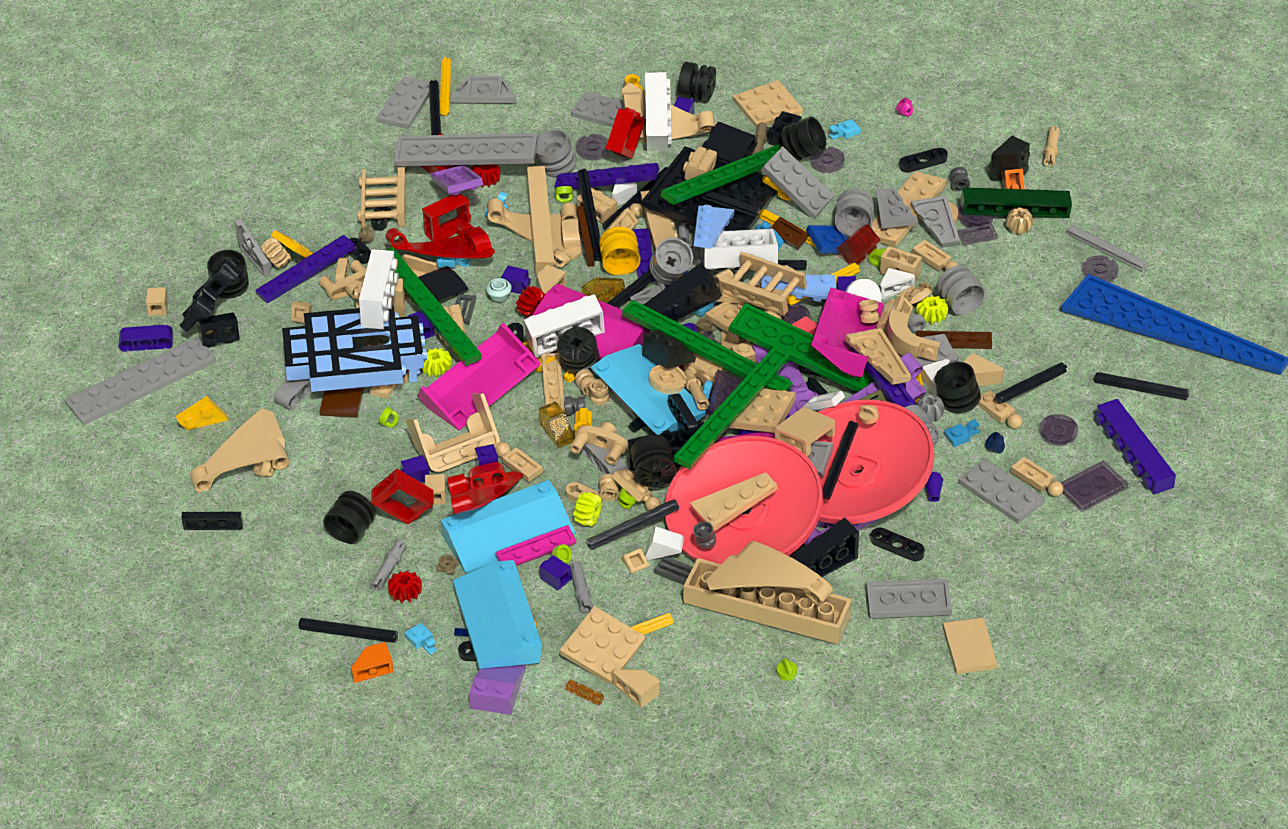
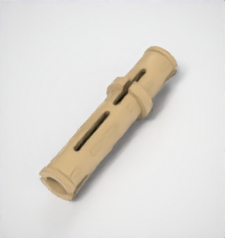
M1055 126L1049 128L1047 146L1044 149V165L1047 166L1049 162V167L1055 165V157L1058 154L1057 144L1060 129L1056 127V131H1054Z
M686 370L684 373L687 376V390L691 392L698 409H707L706 405L709 406V401L701 388L700 380L696 378L694 371Z

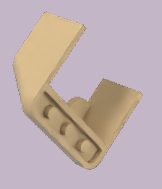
M484 393L471 394L477 412L467 418L466 425L469 432L436 445L430 435L422 434L417 419H405L414 447L419 455L424 456L431 471L442 472L475 459L476 447L494 444L496 448L500 443V438Z

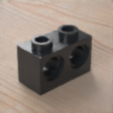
M782 111L779 117L775 118L773 126L769 127L767 131L768 144L773 146L779 144L784 147L781 136L782 129L792 123H798L802 120V116Z
M234 312L209 316L206 320L197 321L199 339L203 346L211 347L217 343H232L240 339L238 322ZM230 326L231 329L225 332L224 329ZM208 330H213L210 335H205Z

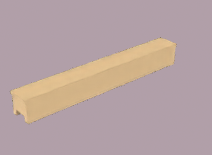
M527 166L535 275H537L546 265L554 267V254L545 166Z

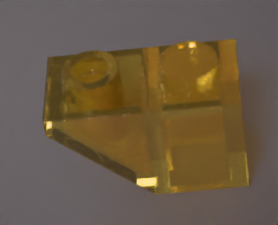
M596 277L582 285V294L587 296L595 294L597 300L607 303L625 289L624 280Z
M555 401L539 408L540 425L556 446L560 448L572 443L575 439L565 412Z

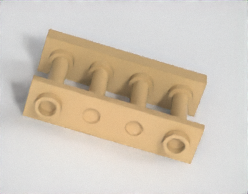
M398 167V175H394V177L367 178L366 169H362V176L359 177V187H362L361 210L358 211V221H362V228L366 227V219L394 218V220H398V227L405 226V167ZM367 185H397L394 188L367 189ZM395 195L394 199L367 200V196ZM394 206V208H397L394 211L366 212L367 208Z
M741 252V267L732 278L722 275L719 279L721 293L785 316L788 312L786 298L796 286L803 289L807 287L805 273L752 254ZM748 269L757 272L748 284L739 281ZM764 275L772 277L764 289L755 287ZM779 281L789 283L780 295L771 293Z

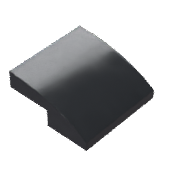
M448 266L418 277L439 303L455 298L458 294H464L469 289L459 275Z

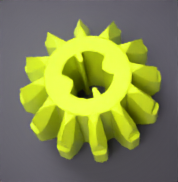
M931 295L918 302L916 313L922 315L926 323L931 322L933 325L936 322L940 324L941 320L946 318L948 307L945 299H940V295L937 297Z
M436 347L433 350H427V360H424V368H422L424 374H428L429 377L435 375L437 378L438 375H443L451 369L452 359L449 351H444L443 348L437 349Z
M590 492L580 494L574 507V520L583 526H593L596 524L597 519L600 518L601 497Z

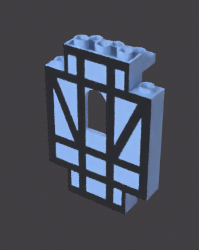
M392 305V309H388L389 321L385 322L384 329L362 328L360 308L304 313L305 326L282 328L287 381L310 379L311 392L403 383L402 375H406V370L409 369V381L417 382V374H420V368H424V360H427L426 349H422V347H425V338L420 335L423 334V323H419L418 316L399 317L398 312L394 311V305ZM386 335L390 338V341L384 345L353 348L352 337Z

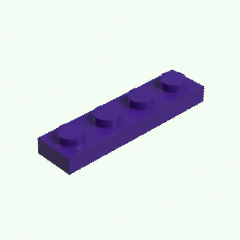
M648 228L632 230L637 236L640 253V264L636 269L638 278L650 269L649 263L653 255Z

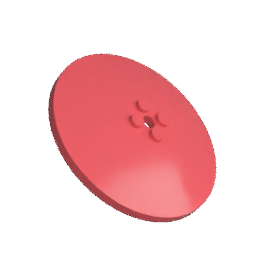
M880 400L848 401L818 412L835 420V435L830 437L824 434L816 440L832 442L834 445L824 478L820 477L822 489L849 421L857 422L859 425L833 494L829 500L823 498V508L819 521L836 524L844 517L851 524L873 521L905 506L925 486L934 465V446L928 428L913 412L897 404ZM861 405L875 406L879 412V419L873 424L862 423L859 417V407ZM863 470L860 473H854L855 471Z
M735 437L713 444L691 470L683 466L681 467L669 486L665 500L666 503L675 499L678 502L679 510L666 515L665 518L669 531L683 535L682 552L694 561L699 558L722 564L729 556H737L750 541L759 542L789 556L805 543L817 526L823 508V489L820 477L813 463L794 446L770 437ZM766 472L777 484L778 490L749 508L751 510L749 514L741 513L714 531L717 541L712 548H700L697 545L693 529L696 524L703 522V520L691 508L690 502Z

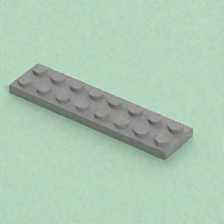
M538 133L399 136L394 164L395 166L534 163Z
M196 337L65 399V404L84 426L216 363V357Z

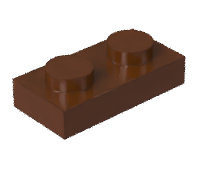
M779 217L770 228H773L786 243L796 249H799L809 237L808 232L782 217Z

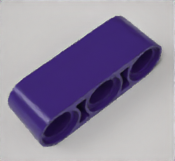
M168 325L125 327L119 331L118 347L123 352H127V350L169 349L173 344V329Z

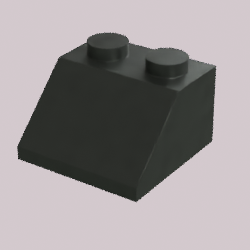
M1012 135L998 147L991 156L990 180L1002 181L1001 172L1005 170L1023 169V175H1025L1029 170L1030 143Z
M660 330L644 334L642 356L666 369L695 362V356L684 344L677 341L674 337H669Z

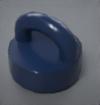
M994 432L987 438L985 443L987 449L997 453L1004 451L1003 435Z

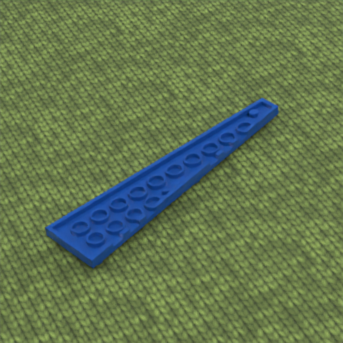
M1090 274L1084 278L1061 305V311L1279 375L1288 366V357Z

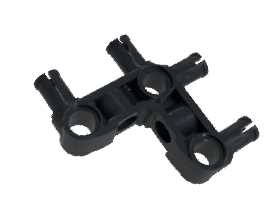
M234 258L225 259L212 276L194 293L191 305L182 313L185 319L180 323V327L184 331L188 332L197 321L206 320L215 309V300L241 273ZM219 281L221 286L214 287L212 282Z

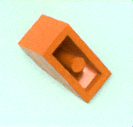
M1023 169L1001 172L1003 189H1025Z
M386 642L365 647L351 667L354 683L394 672L393 661Z

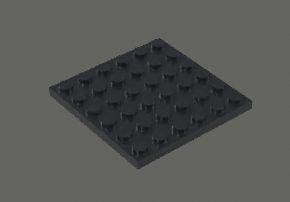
M684 146L643 198L641 206L683 223L696 226L699 205L729 208L695 196L673 205L660 196L663 189L676 185L678 180L686 181L683 167L685 162H688L690 153L695 152V150ZM717 158L713 170L730 162ZM754 172L710 190L760 208V214L757 218L734 211V217L730 218V222L724 227V231L750 230L778 191L762 181L763 174Z

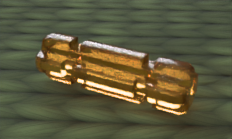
M572 679L566 683V691L575 692V695L588 701L592 700V703L596 705H601L604 700L602 693L594 692L595 690L579 683L578 685V682Z

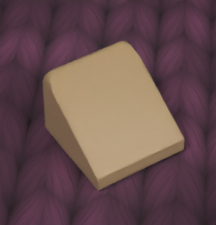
M641 548L620 558L631 574L649 566Z

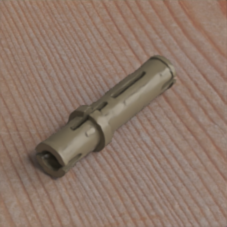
M764 122L757 125V131L754 135L758 144L752 154L762 151L767 141L768 126Z

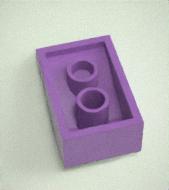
M526 665L479 669L469 692L471 709L512 715Z

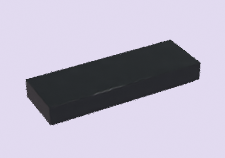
M182 512L181 515L184 530L243 529L241 512Z

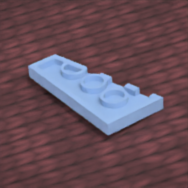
M699 205L694 247L712 249L719 239L720 233H723L724 227L729 224L730 218L734 217L735 210L717 208L710 205Z
M764 275L761 278L762 288L767 286L772 277ZM806 275V289L796 286L790 294L799 299H803V296L812 297L813 301L821 302L822 299L826 300L830 288L836 289V275ZM779 281L774 289L784 290L789 283Z

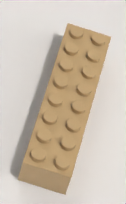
M697 558L683 586L684 603L838 645L852 613V599L831 594L821 605H816L810 601L808 596L806 597L802 588L761 586L737 587L733 590L726 588L709 590L706 579L721 564Z

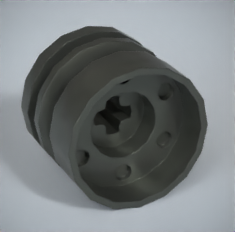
M684 62L678 80V96L692 99L695 94L696 100L700 101L702 99L704 102H709L716 85V68L714 66L707 68V65H702L699 70L697 63Z
M807 117L798 123H792L782 129L781 136L784 148L797 161L823 152L826 149L825 132L815 117Z
M234 250L216 252L207 262L209 277L212 276L225 259L230 257L236 260L237 267L241 270L238 277L218 296L220 298H236L245 293L249 287L245 258L241 253ZM213 281L212 285L214 287H220L221 283L219 281Z
M573 327L560 335L557 341V350L563 370L573 374V377L583 369H589L592 372L591 366L600 360L594 334L586 328Z
M953 362L937 371L935 384L940 399L947 411L963 413L973 409L979 403L981 392L971 365L965 362Z
M648 435L638 439L631 446L630 454L636 478L641 485L656 488L666 485L675 477L677 470L673 461L670 443L665 437Z
M345 491L340 494L334 505L327 512L323 519V524L333 538L348 544H354L359 541L366 528L374 520L376 511L373 504L360 493Z

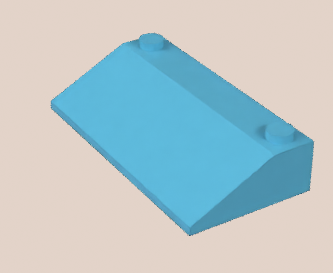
M640 344L606 355L591 366L595 378L602 379L656 435H660L665 430H670V432L681 430L668 407L667 398L671 394L656 391L648 382L651 369L659 364L642 356L643 347ZM686 389L679 392L696 421L708 414L706 409H698L693 396Z
M549 480L495 499L475 510L455 514L440 520L442 536L459 561L465 574L492 562H497L495 553L499 550L569 525L572 533L575 534L560 497Z
M514 560L492 562L453 580L455 593L479 669L540 663L542 643Z

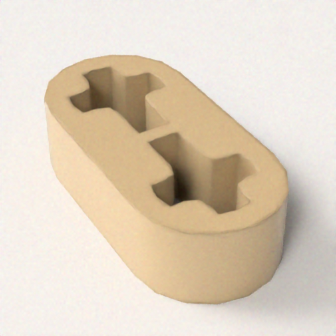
M349 258L338 259L335 283L348 277Z
M577 482L569 483L566 486V497L575 503L583 492H590L599 496L597 491Z

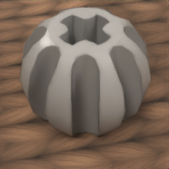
M933 394L923 395L917 401L916 405L923 408L931 421L936 422L943 416L944 404L938 396Z

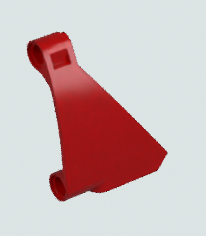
M468 221L459 222L456 227L457 236L437 241L410 243L397 228L389 229L385 235L386 240L395 249L425 255L450 258H490L495 253L487 233L481 227H474Z
M493 462L471 468L468 472V477H465L464 473L447 477L454 515L475 510L495 500L521 479L523 473L516 471L505 473L501 463Z

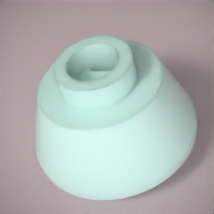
M496 278L487 284L486 290L492 300L502 302L508 298L511 292V284L505 279Z

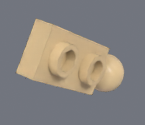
M638 203L632 204L629 209H624L606 230L620 226L632 230L639 222L637 217L642 215L643 207Z
M926 240L912 248V254L921 256L924 262L938 271L943 268L946 271L958 265L955 261H951L952 257Z
M992 391L981 395V399L977 404L981 409L1000 423L1007 420L1008 426L1012 429L1021 427L1023 420L1019 414H1016V409L1006 402L999 404L998 401L996 402V394Z
M501 442L496 446V453L502 458V462L513 471L523 473L522 478L530 482L543 473V467L517 447L511 451L509 444Z
M1023 457L1011 467V473L1042 492L1045 488H1048L1049 494L1054 497L1060 496L1063 493V485L1059 481H1054V475L1027 458Z
M622 469L615 471L612 475V478L638 502L644 501L648 511L661 505L660 500L657 497H651L653 493L648 490V487L641 485L631 471Z

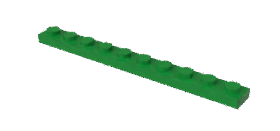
M779 144L663 189L660 196L667 200L668 203L674 205L757 172L763 168L782 146Z
M393 247L386 249L387 251H394V258L398 260L395 273H398V279H403L404 292L463 364L467 366L481 360L482 353Z
M632 300L622 310V316L651 331L660 330L663 334L674 337L677 341L684 344L688 350L744 379L758 365L635 300ZM776 374L764 389L789 391L792 388L793 382Z
M773 347L674 455L673 461L691 470L790 359V354Z

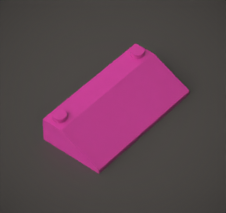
M556 284L545 294L533 315H538L549 309H555L566 303L580 300L587 295ZM598 300L603 311L605 333L595 336L600 359L606 355L638 344L643 347L644 334L651 333V330L622 316L621 309Z
M830 288L811 345L843 372L862 378L868 357L854 353L845 341V337L847 334L877 329L878 321L863 323L860 320L862 310H860L859 302L871 299ZM878 302L877 308L879 319L884 306V303Z
M504 322L499 326L495 334L477 347L482 353L481 360L467 366L462 361L458 362L427 388L423 386L417 395L430 411L458 431L466 426L467 418L477 412L472 393H484L489 407L541 365L539 360Z

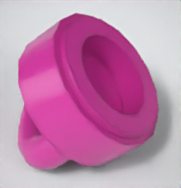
M907 97L903 98L897 104L896 111L900 115L911 116L913 113L912 101Z

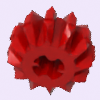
M481 164L472 166L471 170L482 178V188L485 185L490 188L491 184L496 185L500 181L501 171L499 165Z
M526 287L525 291L522 290V294L518 296L516 309L523 316L529 318L544 298V292L538 287Z
M399 570L398 574H392L388 582V593L394 601L400 599L401 603L405 600L410 603L411 598L417 600L418 594H421L422 591L420 577L416 575V572L410 573L409 570L406 572Z

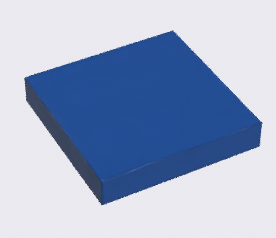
M808 225L806 229L820 253H852L854 249L847 237L836 226Z

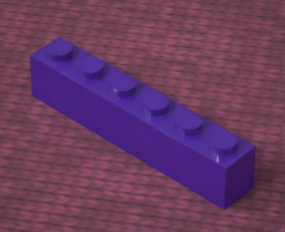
M1114 399L1097 405L1096 423L1103 427L1106 436L1110 437L1114 442L1115 448L1120 450L1125 461L1131 464L1135 475L1140 476L1143 480L1145 488L1149 489L1153 495L1174 488L1176 474L1118 399Z

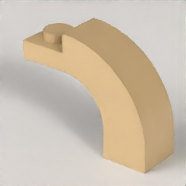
M891 310L887 338L895 351L902 356L911 353L916 360L918 357L937 361L941 342L914 335L908 328L910 314Z

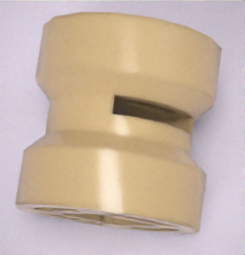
M863 300L859 302L860 310H862L860 315L861 322L874 323L879 321L877 300Z
M583 369L576 374L575 382L584 395H590V384L596 378H594L593 373L589 369Z
M596 379L590 384V400L595 405H604L609 401V386L602 379Z
M605 474L599 479V496L604 501H614L619 497V484L612 478L613 474Z

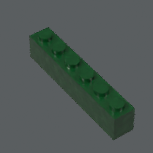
M962 187L960 205L962 215L1008 216L1012 209L1021 207L1027 209L1032 217L1070 218L1072 201L1070 191Z

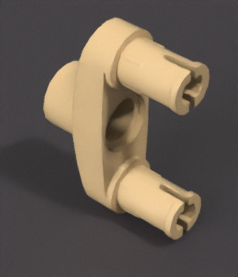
M358 260L353 261L350 265L354 274L337 283H333L328 276H323L319 280L320 286L326 290V294L332 300L348 295L355 299L354 289L358 288V281H362L363 285L367 270Z
M603 422L600 427L580 426L575 433V439L570 445V450L573 453L579 454L585 443L608 449L610 451L606 456V462L610 465H615L621 454L625 453L628 448V443L623 437L616 434L617 430L614 425L609 422Z

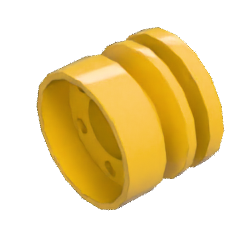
M622 226L606 230L599 239L604 269L612 275H624L634 272L640 264L636 234L631 229Z

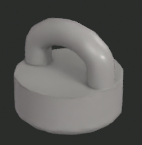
M920 314L910 315L909 330L912 333H916V330L922 331L926 327V320Z

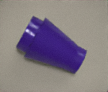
M931 472L925 484L930 502H938L940 500L944 479L938 472Z

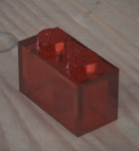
M867 223L856 230L836 249L849 265L854 262L859 264L866 258V253L870 254L874 249H877L876 244L881 240Z

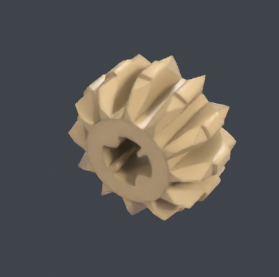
M271 237L269 240L267 239L261 246V250L277 268L285 266L291 260L290 254L274 237Z

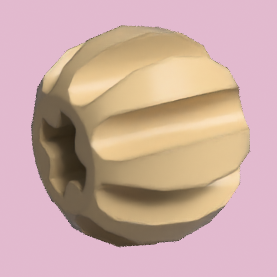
M1018 207L1008 213L1006 224L1012 233L1021 235L1031 229L1033 217L1027 209Z

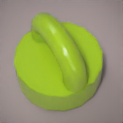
M571 186L556 187V200L560 203L570 202L573 199V188ZM568 195V198L562 199L560 196Z
M885 248L874 249L869 254L868 258L873 266L881 267V256L885 252Z
M386 407L380 415L378 422L383 426L392 428L398 423V413L394 409ZM392 415H393V416H394V420H393L392 423H389V420L391 419V417H392Z
M624 488L621 489L618 494V502L622 508L630 509L637 500Z
M561 544L553 548L552 556H556L566 564L571 561L572 552L567 545Z
M782 658V662L777 665V676L785 681L793 680L797 676V665L792 661H788L787 658Z

